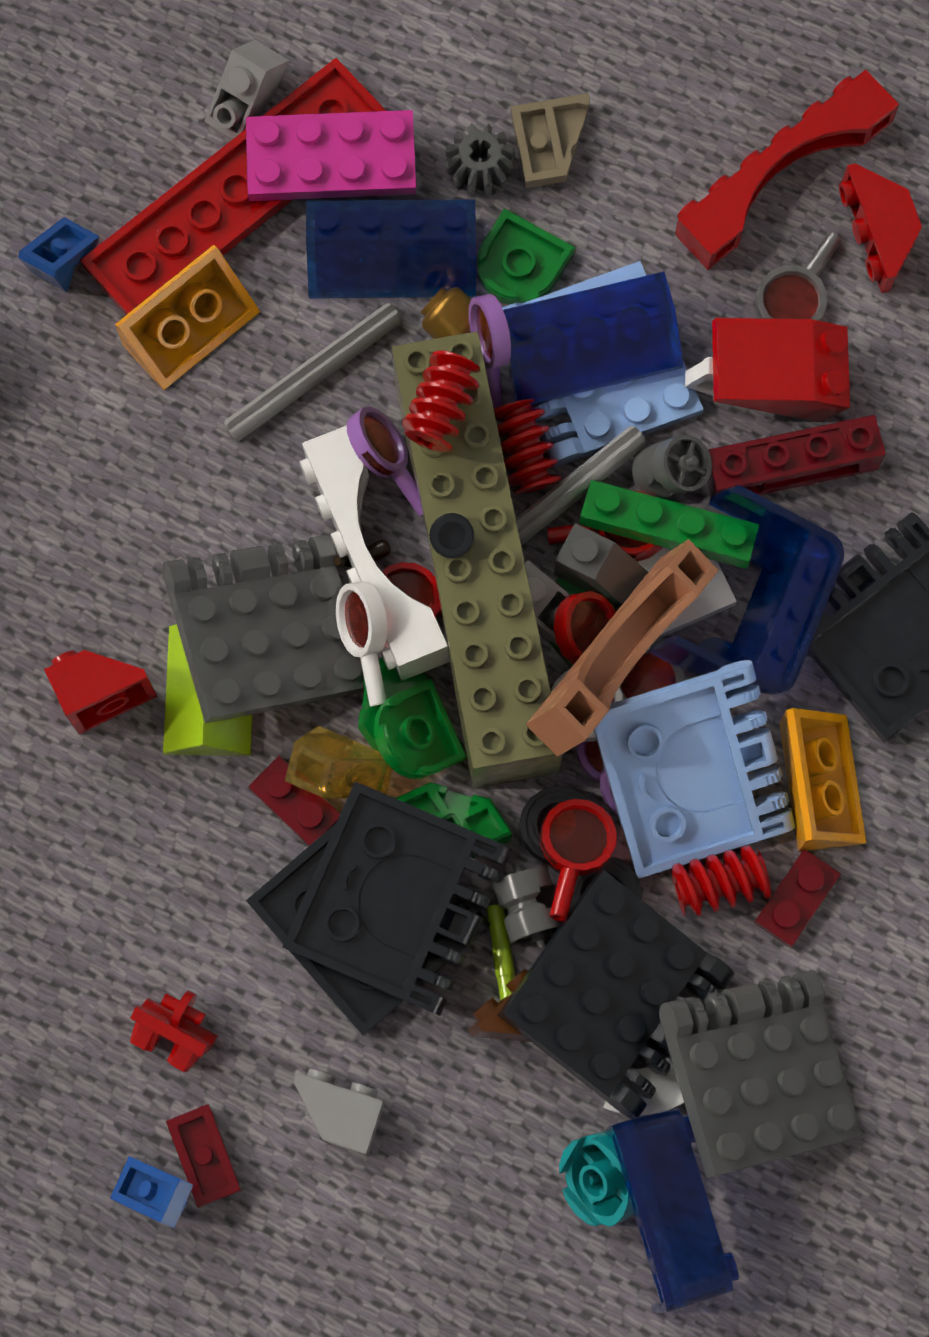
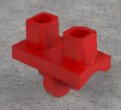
M187 990L180 1000L166 993L160 1004L147 998L141 1006L137 1005L130 1017V1019L136 1022L133 1027L130 1043L144 1051L152 1052L156 1048L161 1036L175 1043L167 1061L170 1065L183 1072H188L200 1057L212 1049L218 1035L200 1026L206 1014L193 1007L197 994L190 990Z

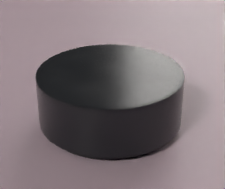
M446 513L439 516L433 522L429 538L433 549L438 554L447 558H457L466 554L472 547L474 529L469 520L457 513Z

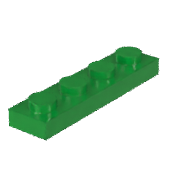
M594 480L590 482L579 525L672 550L689 539L708 559L744 569L748 568L759 524Z

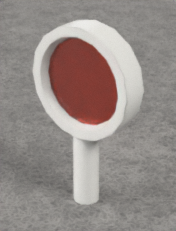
M370 582L348 583L340 589L336 601L338 631L347 651L354 657H360L370 707L381 705L386 700V694L377 654L382 651L387 637L388 626L385 607L380 594Z

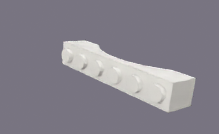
M347 426L303 442L302 445L306 459L299 461L308 485L316 483L321 495L315 497V501L323 520L332 519L336 528V532L330 535L339 557L347 555L352 565V569L346 571L350 583L370 582L382 598L388 627L386 642L380 652L387 669L390 670L396 667L399 677L403 681L450 662L448 645L432 609L410 598L394 586L377 567L365 546L360 518L369 474L367 467L358 458L350 444ZM364 607V608H362V609H363L365 618H366L367 623H368V617H367V613H366V610H365V607Z

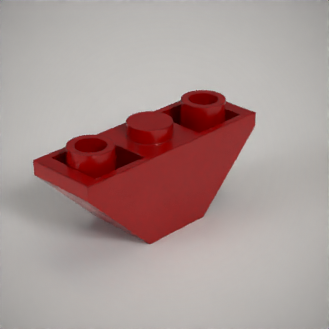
M856 163L847 165L842 182L839 183L840 198L844 207H851L855 220L852 221V230L858 244L864 243L868 254L865 264L870 280L878 282L881 293L889 292L916 243L922 225L909 189Z

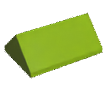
M177 624L169 626L163 754L251 756L253 714L205 724Z

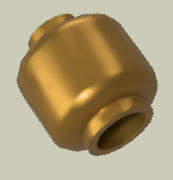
M442 287L420 312L425 316L422 320V328L433 339L470 333L468 317L471 298L460 288L454 287L446 291ZM480 315L477 316V328L479 335L483 332L482 328L478 325L481 321Z

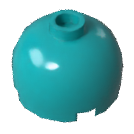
M609 1131L598 1132L573 1140L563 1150L559 1163V1174L565 1172L568 1187L563 1188L562 1191L565 1200L573 1212L585 1223L595 1227L600 1224L607 1227L614 1226L626 1221L644 1205L651 1187V1172L645 1155L638 1145L628 1137Z

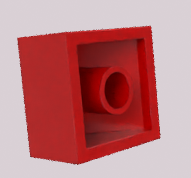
M74 650L64 652L51 661V666L44 669L67 719L78 734L86 732L158 697L144 669L87 650H82L78 653Z

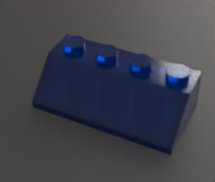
M475 199L306 201L309 299L434 297L442 287L446 291L457 287L469 297H476Z
M664 271L503 310L511 341V357L507 368L516 401L535 399L531 403L532 405L681 369L684 366L676 310Z

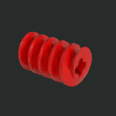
M439 350L433 352L429 358L431 366L423 372L424 382L420 383L416 388L418 398L410 402L409 411L411 414L403 418L402 426L405 429L404 434L416 444L427 449L450 453L453 447L443 437L444 435L450 437H457L459 435V429L452 425L450 421L465 420L466 414L457 408V404L465 406L472 404V397L463 390L478 389L479 382L470 374L478 373L481 370L477 364L464 356L450 351Z
M535 399L517 401L494 409L495 419L504 421L497 426L499 437H508L501 442L502 453L513 454L504 460L507 470L516 471L508 477L509 486L521 487L513 494L541 490L562 480L561 475L548 474L547 470L556 465L558 461L554 458H545L543 455L544 452L554 447L553 442L540 441L539 436L549 431L550 428L548 425L536 424L535 420L546 412L545 409L532 408L531 403Z
M749 845L741 848L740 860L732 850L725 851L723 865L718 857L712 854L707 856L706 869L697 858L690 860L689 873L686 872L680 863L674 864L672 867L673 885L683 916H685V906L689 905L696 916H701L702 904L705 901L708 902L714 912L719 911L720 897H725L731 908L736 907L737 893L742 892L748 903H751L754 900L755 888H759L766 899L771 897L770 881L764 859L759 850L756 855Z

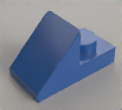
M63 217L19 251L18 258L31 273L67 292L74 267L80 263L83 257L97 247L99 236Z
M129 1156L110 1199L162 1224L175 1228L180 1214L186 1207L193 1184Z

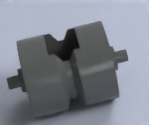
M681 435L643 447L636 454L632 465V475L637 488L643 493L662 499L700 489L707 483L712 471V460L707 447L701 440L691 435Z
M516 862L512 864L514 872L499 879L498 883L494 882L492 884L500 908L507 909L509 912L504 922L511 945L531 941L536 942L540 950L546 947L545 939L549 935L554 934L562 924V922L549 917L552 906L550 896L555 891L547 866L522 869L521 863Z

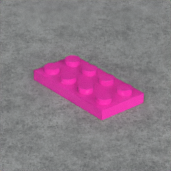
M413 110L246 117L249 201L416 194Z

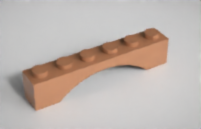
M689 539L662 556L526 723V726L557 757L585 741L610 710V705L616 691L634 665L664 630L701 594L719 570Z

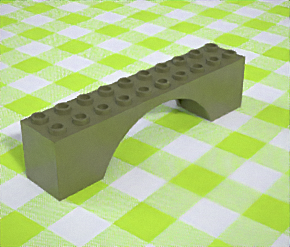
M478 331L392 346L394 379L402 421L406 415L411 414L409 404L413 399L418 398L416 388L420 383L424 382L423 372L431 366L429 358L433 352L439 350L454 352L473 361L481 370L478 373L470 374L479 382L478 389L463 390L472 397V404L469 406L457 404V408L466 414L465 420L450 421L452 425L459 429V435L457 437L444 435L443 437L453 447L450 453L427 449L416 444L405 435L433 561L457 708L473 789L558 774L562 755L557 757L526 726V723L551 694ZM446 513H457L469 520L474 529L472 547L466 554L457 558H447L438 554L433 549L429 538L433 522L439 516Z

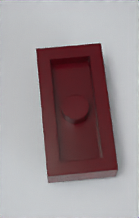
M280 756L248 786L249 790L308 847L330 829L340 816V813Z
M803 849L754 921V924L791 948L841 873Z
M209 1104L166 1121L187 1181L193 1184L191 1192L198 1208L242 1191Z

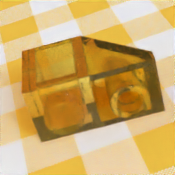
M317 726L294 742L285 781L323 798L347 799L354 782L387 795L393 769L384 761L379 751L326 728Z

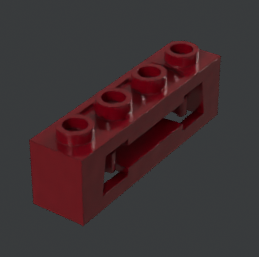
M870 415L708 449L712 460V471L707 484L712 504L715 505L877 471L886 453L876 416Z

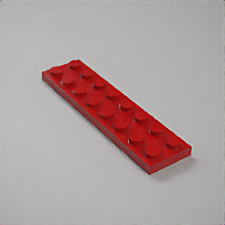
M335 58L263 116L377 112L386 110L348 69ZM245 129L83 257L80 262L89 275L127 315L211 246L215 245L221 254L225 255L292 200L249 201Z

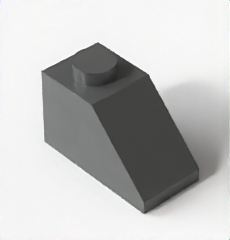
M576 523L555 560L554 576L587 592L593 591L601 594L611 604L619 608L648 574L645 568L615 542Z

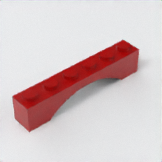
M866 69L854 79L851 76L843 79L833 90V96L824 103L820 100L813 103L804 112L799 123L792 128L789 125L783 127L772 138L769 147L762 152L755 150L750 153L740 164V170L730 178L728 175H723L710 187L709 194L700 202L692 200L680 210L677 215L678 221L675 236L707 270L739 246L744 222L752 203L763 187L781 170L795 161L819 151L838 147L863 146L894 121L899 103Z

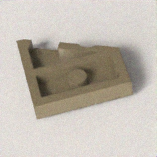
M589 93L511 106L510 114L525 189L567 181L589 109Z

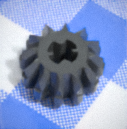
M472 123L468 127V135L456 131L454 135L455 144H448L446 147V157L449 160L445 163L446 173L454 175L453 184L456 188L468 183V193L470 196L476 192L477 187H483V192L489 196L492 193V183L503 189L507 182L506 176L512 175L515 169V163L512 161L515 157V150L513 145L506 144L507 136L504 131L492 135V126L488 124L483 132H478ZM478 157L479 161L475 162L473 158ZM482 157L487 158V161L482 162Z

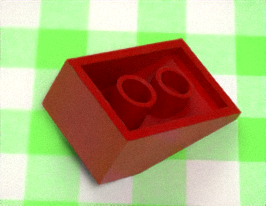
M715 318L712 320L714 402L814 422H822L850 408L848 327L814 319Z

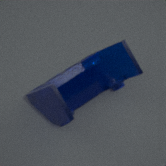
M736 485L712 496L708 505L734 518L759 524L750 563L762 568L733 643L713 637L695 645L679 636H674L653 643L648 652L696 676L717 671L731 663L750 660L753 663L757 678L751 684L758 685L760 693L775 695L790 690L797 681L842 566L844 547L835 534L740 485Z
M676 1108L610 1125L604 1131L609 1138H612L660 1300L651 1304L653 1313L670 1312L732 1292V1281L739 1280V1273L732 1253H724L691 1145V1143L696 1141L688 1115L682 1116L680 1110Z

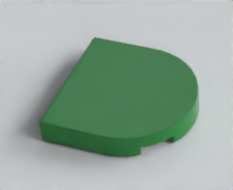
M504 208L479 248L477 255L479 280L481 278V284L489 294L494 295L498 301L506 304L527 302L551 292L575 255L576 248Z
M432 679L387 698L378 708L374 720L376 745L384 761L398 774L410 779H423L467 759Z

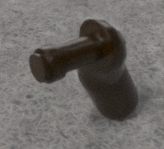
M384 539L366 547L374 562L391 552L390 544ZM338 555L334 558L336 566L345 565L352 568L347 555L341 558Z

